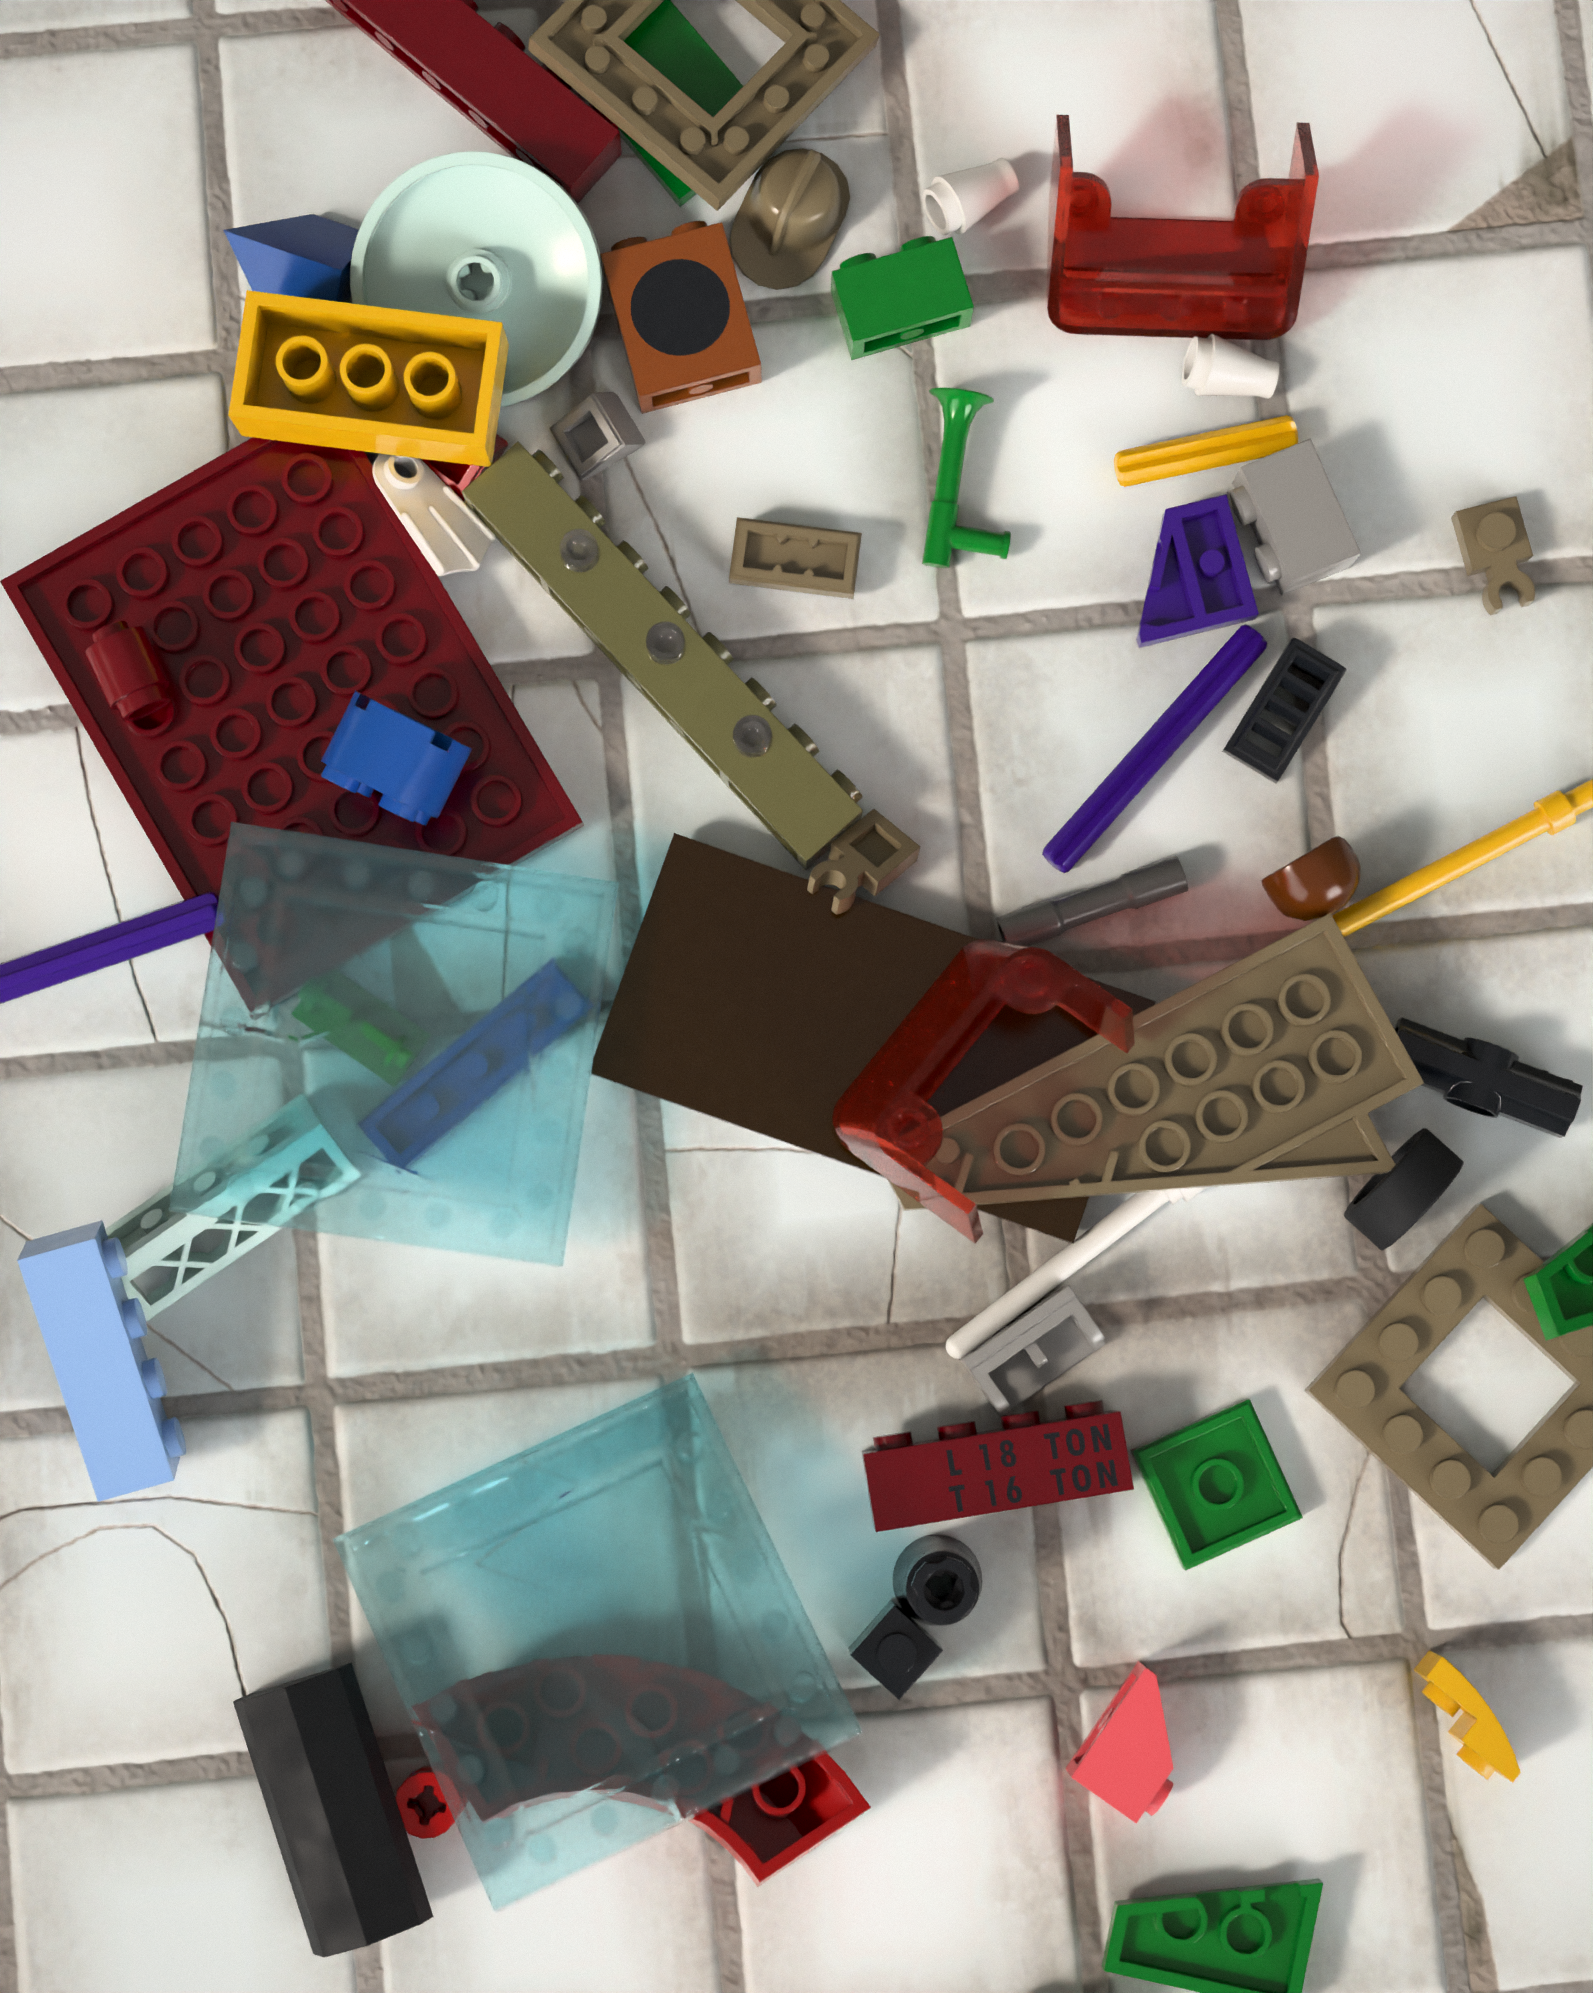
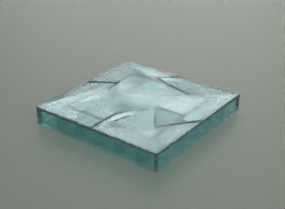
M231 822L169 1211L171 1213L562 1267L564 1264L619 882Z
M693 1373L333 1538L343 1565L495 1913L501 1912L860 1737L863 1732Z

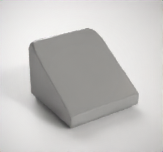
M614 392L592 393L549 428L581 481L587 480L627 457L646 443L622 401Z

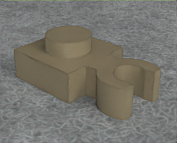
M1517 496L1456 511L1451 519L1467 576L1485 572L1488 583L1483 589L1482 601L1489 615L1497 614L1503 608L1499 589L1504 586L1511 587L1517 592L1521 607L1529 606L1535 599L1534 584L1528 575L1518 570L1517 564L1527 562L1533 556Z
M872 809L831 843L828 857L830 860L823 861L812 869L807 891L814 894L824 885L837 886L840 890L834 895L831 911L836 915L844 913L853 905L856 891L861 885L872 895L876 896L917 861L921 846L877 810Z

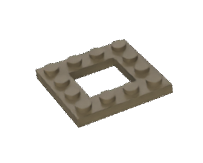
M566 0L529 37L528 50L718 211L876 47L880 34L841 0H735L784 41L785 44L714 117L708 114L624 42L664 0Z
M1476 1204L1304 1391L1491 1567L1500 1570L1593 1467V1326L1547 1341L1545 1340L1523 1280L1544 1262L1482 1204ZM1482 1298L1491 1304L1574 1382L1492 1474L1481 1466L1399 1389Z

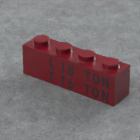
M1095 1400L1064 1406L1066 1418L1041 1422L1039 1410L1001 1416V1429L977 1432L975 1421H968L937 1427L939 1439L913 1443L911 1431L873 1437L875 1449L861 1452L874 1529L876 1532L1134 1490L1121 1411H1104L1103 1401Z

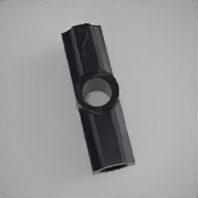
M1406 1018L1398 1019L1394 1029L1424 1082L1421 1086L1443 1093L1444 1100L1470 1112L1492 1118H1497L1498 1115H1501L1553 1136L1565 1137L1568 1128L1575 1119L1581 1102L1582 1085L1548 1073L1549 1071L1519 1062L1517 1054L1490 1042L1469 1037L1461 1040Z

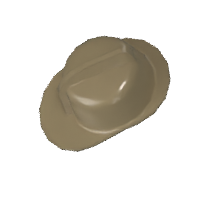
M804 148L784 150L767 159L756 173L734 219L730 235L732 256L743 275L758 286L775 290L796 287L813 277L831 248L846 216L850 201L848 181L838 164L820 152Z

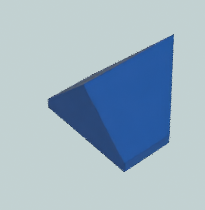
M315 214L223 230L252 291L349 303L351 298L350 266L359 229Z

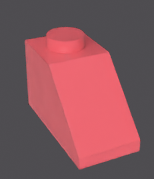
M1139 1661L1065 1768L1071 1778L1135 1823L1138 1822L1144 1812L1151 1816L1154 1815L1165 1802L1173 1787V1782L1167 1778L1174 1769L1157 1675Z

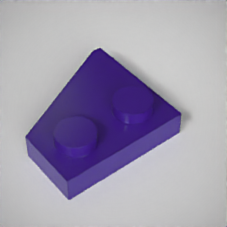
M1227 494L1166 509L1161 521L1136 638L1138 648L1255 620L1259 612Z

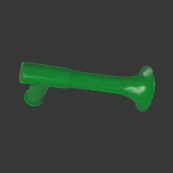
M932 388L929 390V393L937 397L942 406L944 432L934 501H931L922 564L936 568H950L952 549L1000 556L1001 559H1007L1011 538L1010 531L996 532L956 525L959 509L957 501L970 426L976 413L984 405L994 402V399L988 395L964 389Z

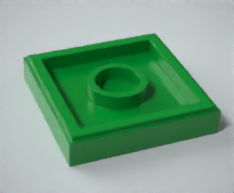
M1246 1398L1130 1450L1179 1562L1185 1571L1303 1518L1250 1399Z

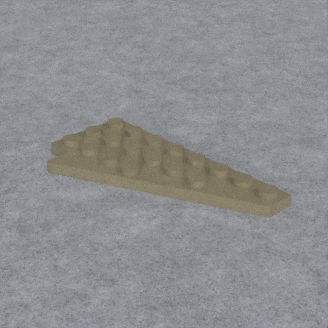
M1329 913L874 1151V1155L904 1211L1384 1174L1391 1171L1396 1164L1368 1113L1421 1086L1424 1082L1333 916Z

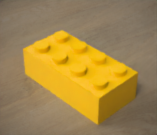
M247 290L228 416L240 435L245 437L490 467L493 463L509 343L502 322Z

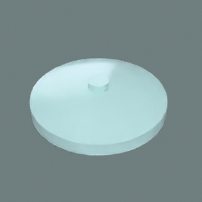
M475 151L456 152L434 157L412 167L396 178L378 196L363 219L355 240L350 266V288L353 304L503 323L509 349L500 407L513 405L532 398L558 382L582 356L592 338L601 312L604 281L602 259L595 235L585 214L571 195L549 175L526 162L506 155Z

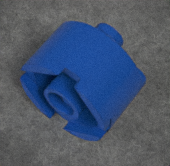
M355 691L321 760L326 764L321 777L353 793L358 792L369 798L375 789L383 793L378 804L379 806L411 822L416 821L426 826L431 816L439 818L472 748Z

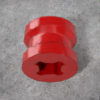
M438 1765L423 1766L413 1771L398 1788L395 1796L406 1832L421 1839L435 1838L447 1832L460 1815L464 1804L463 1790L449 1769ZM412 1802H418V1803H419L420 1807L424 1810V1816H423V1812L419 1809L418 1805H417V1804H414V1803H412Z

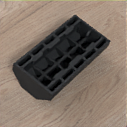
M352 1662L252 1693L233 1701L313 1954L325 1958L365 1947L421 1925L434 1917Z

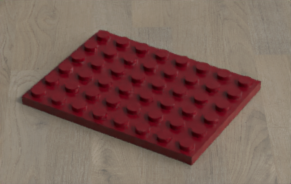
M252 437L0 582L182 898L186 900L206 892H214L222 902L225 909L226 924L223 928L206 933L204 936L249 1014L256 1017L299 992L312 976L319 980L332 971L339 969L583 827L584 824L436 572L376 485L372 473L373 466L365 452ZM118 621H126L129 628L136 626L144 627L170 682L166 688L170 702L160 710L133 721H123L118 710L110 709L85 656L86 649L94 644L91 638L92 634ZM355 691L472 748L439 818L431 816L426 826L416 821L411 822L379 806L378 804L383 793L375 789L369 798L358 792L353 793L321 777L326 766L321 760Z

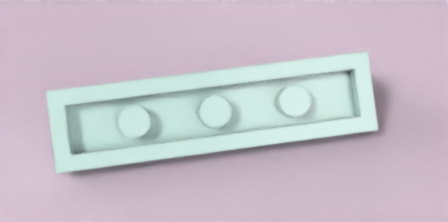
M304 1093L105 1229L108 1239L117 1237L122 1245L128 1274L122 1276L121 1279L128 1300L138 1298L146 1321L156 1316L360 1175L353 1162L329 1133L317 1109ZM321 1149H324L336 1164L316 1179L297 1178L300 1164ZM257 1193H279L276 1206L263 1216L243 1215L246 1201ZM205 1229L225 1230L222 1244L209 1253L189 1252L193 1237ZM151 1266L172 1267L169 1280L147 1296L133 1281L135 1277Z

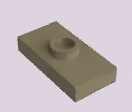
M737 517L729 583L854 599L862 533Z

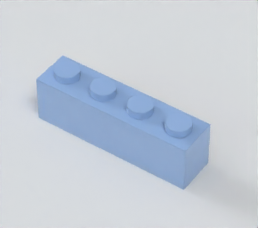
M101 1220L26 1241L17 1261L97 1501L100 1502L174 1481L180 1456L186 1454L185 1439L178 1419L176 1417L167 1419L160 1398L167 1394L164 1373L157 1358L149 1360L147 1358L141 1337L147 1335L146 1319L138 1298L128 1300L121 1279L122 1276L128 1274V1268L119 1239L117 1237L108 1239L103 1221Z

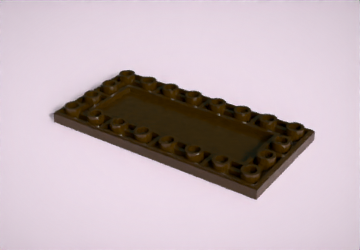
M674 833L588 1073L886 1178L874 1155V1151L1155 1005L1156 1001L856 896L850 909L836 915L831 911L834 895L839 890L824 885L817 892L811 894L807 891L808 879ZM1089 1197L966 1207L1056 1239L1074 1243Z

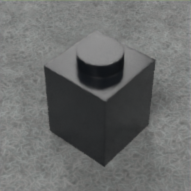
M892 1599L848 1648L850 1656L898 1700L904 1696L943 1651L940 1643Z

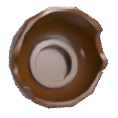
M1336 836L1266 876L1261 882L1270 900L1283 915L1308 921L1321 918L1329 913L1332 915L1348 903L1359 884L1361 866L1350 844L1344 838Z

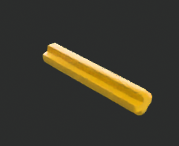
M1280 416L1120 450L1114 457V470L1120 486H1132L1264 458L1298 444V432L1291 416Z

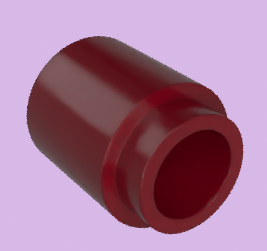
M118 621L92 634L91 638L94 644L86 649L85 656L110 709L118 710L123 721H133L150 715L170 702L166 691L170 682L144 627L136 626L129 628L126 621Z

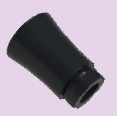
M929 1535L915 1540L902 1551L894 1566L893 1590L898 1603L910 1617L927 1625L943 1626L961 1621L973 1610L981 1594L982 1571L976 1556L968 1546L950 1536ZM945 1573L949 1574L952 1578L950 1592L944 1596L931 1594L932 1591L928 1587L929 1578L932 1575L941 1577Z

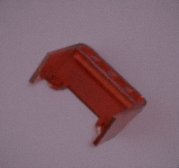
M1056 114L1048 211L1047 311L1051 322L1058 329L1066 333L1084 335L1194 338L1196 336L1207 338L1210 334H1214L1223 339L1271 340L1288 332L1294 325L1298 315L1319 179L1310 123L1297 122L1289 179L1263 178L1246 185L1236 198L1233 221L1110 217L1111 193L1104 180L1092 173L1073 172L1069 115Z
M992 939L973 941L959 951L839 1098L833 1111V1125L837 1137L847 1150L975 1244L983 1235L976 1204L926 1168L939 1151L944 1136L941 1119L936 1110L927 1103L928 1099L1006 1003L1015 1010L1027 1014L1042 1013L1050 1010L1057 1004L1125 1053H1128L1135 1044L1132 1008L1048 950Z

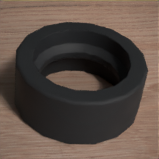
M1426 1128L1414 1134L1391 1156L1396 1164L1394 1168L1384 1174H1374L1355 1196L1344 1213V1217L1380 1250H1385L1393 1245L1432 1207L1456 1178L1464 1164L1463 1160Z

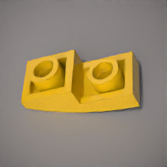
M1429 1650L1414 1668V1671L1428 1682L1421 1692L1451 1717H1454L1459 1709L1463 1711L1462 1715L1448 1731L1449 1734L1463 1744L1456 1755L1486 1780L1494 1772H1497L1513 1783L1521 1772L1508 1738L1491 1708L1457 1668L1441 1655Z

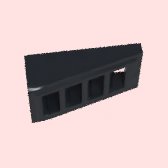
M1292 638L1284 648L1222 752L1276 784L1347 669L1301 640ZM1290 665L1321 682L1322 684L1319 689L1288 672L1287 670ZM1277 686L1308 703L1309 705L1305 712L1274 695L1273 693ZM1263 709H1267L1295 726L1292 734L1286 733L1261 718L1259 715ZM1250 730L1281 747L1282 750L1276 758L1246 740L1245 738Z

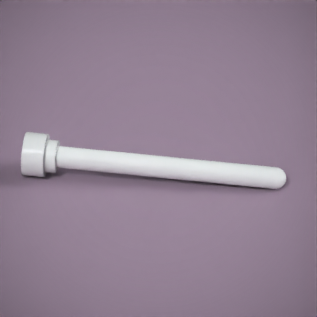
M1205 1188L1135 1193L1074 1240V1243H1070L952 1334L946 1341L947 1353L955 1359H961L974 1351L1164 1203L1169 1201L1174 1205L1181 1198L1188 1202Z

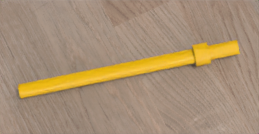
M1593 779L1564 794L1556 790L1535 801L1534 810L1333 914L1332 916L1342 935L1346 937L1546 831L1550 835H1554L1575 824V816L1593 807Z

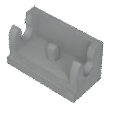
M1066 1285L959 1360L1001 1418V1416L1009 1413L1013 1408L1106 1343L1104 1342L1105 1337L1081 1304L1070 1285Z

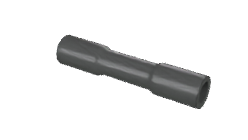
M1175 855L1126 872L1119 878L1057 900H1045L996 917V922L1005 948L1017 951L1060 936L1070 928L1125 909H1138L1187 892L1188 884L1182 865Z

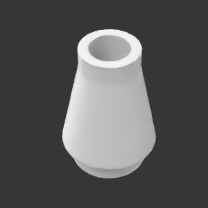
M999 158L989 164L934 177L932 186L923 190V206L931 224L940 234L948 235L955 232L961 235L1006 197L1016 193L1019 189L1018 179L1010 163L1004 158Z
M1210 334L1207 339L1195 336L1191 340L1185 355L1182 369V385L1194 388L1197 396H1258L1269 399L1277 385L1279 363L1264 359L1214 334Z

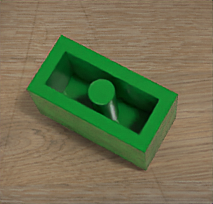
M933 236L919 237L903 244L899 248L900 252L876 258L873 253L859 254L846 259L840 264V269L832 271L831 294L851 360L970 327L974 305L953 237L936 241Z

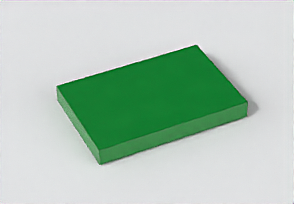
M664 0L624 40L628 46L712 117L743 87L740 81L671 0ZM620 128L617 129L620 132V137L679 207L696 195L691 188Z

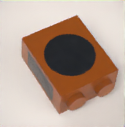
M704 221L685 223L672 230L671 236L648 242L645 237L627 238L615 243L611 247V251L600 254L604 278L641 414L762 383L761 361L722 222L709 226Z

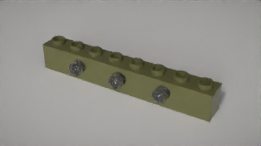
M519 441L515 443L462 491L468 507L484 522L493 534L496 535V539L792 857L807 870L831 848V843L862 818L863 810L857 804L863 798L860 791L840 770L837 769L830 775L817 762L814 756L820 751L813 740L797 724L794 723L787 729L774 716L771 710L777 705L770 694L754 678L751 677L744 683L728 665L734 658L727 648L711 632H707L701 637L685 619L691 615L690 610L668 586H665L659 592L647 580L643 573L649 568L641 556L626 541L623 540L616 546L600 528L606 524V521L598 510L583 495L573 500L558 483L564 477L556 465L541 450L538 449L531 455Z

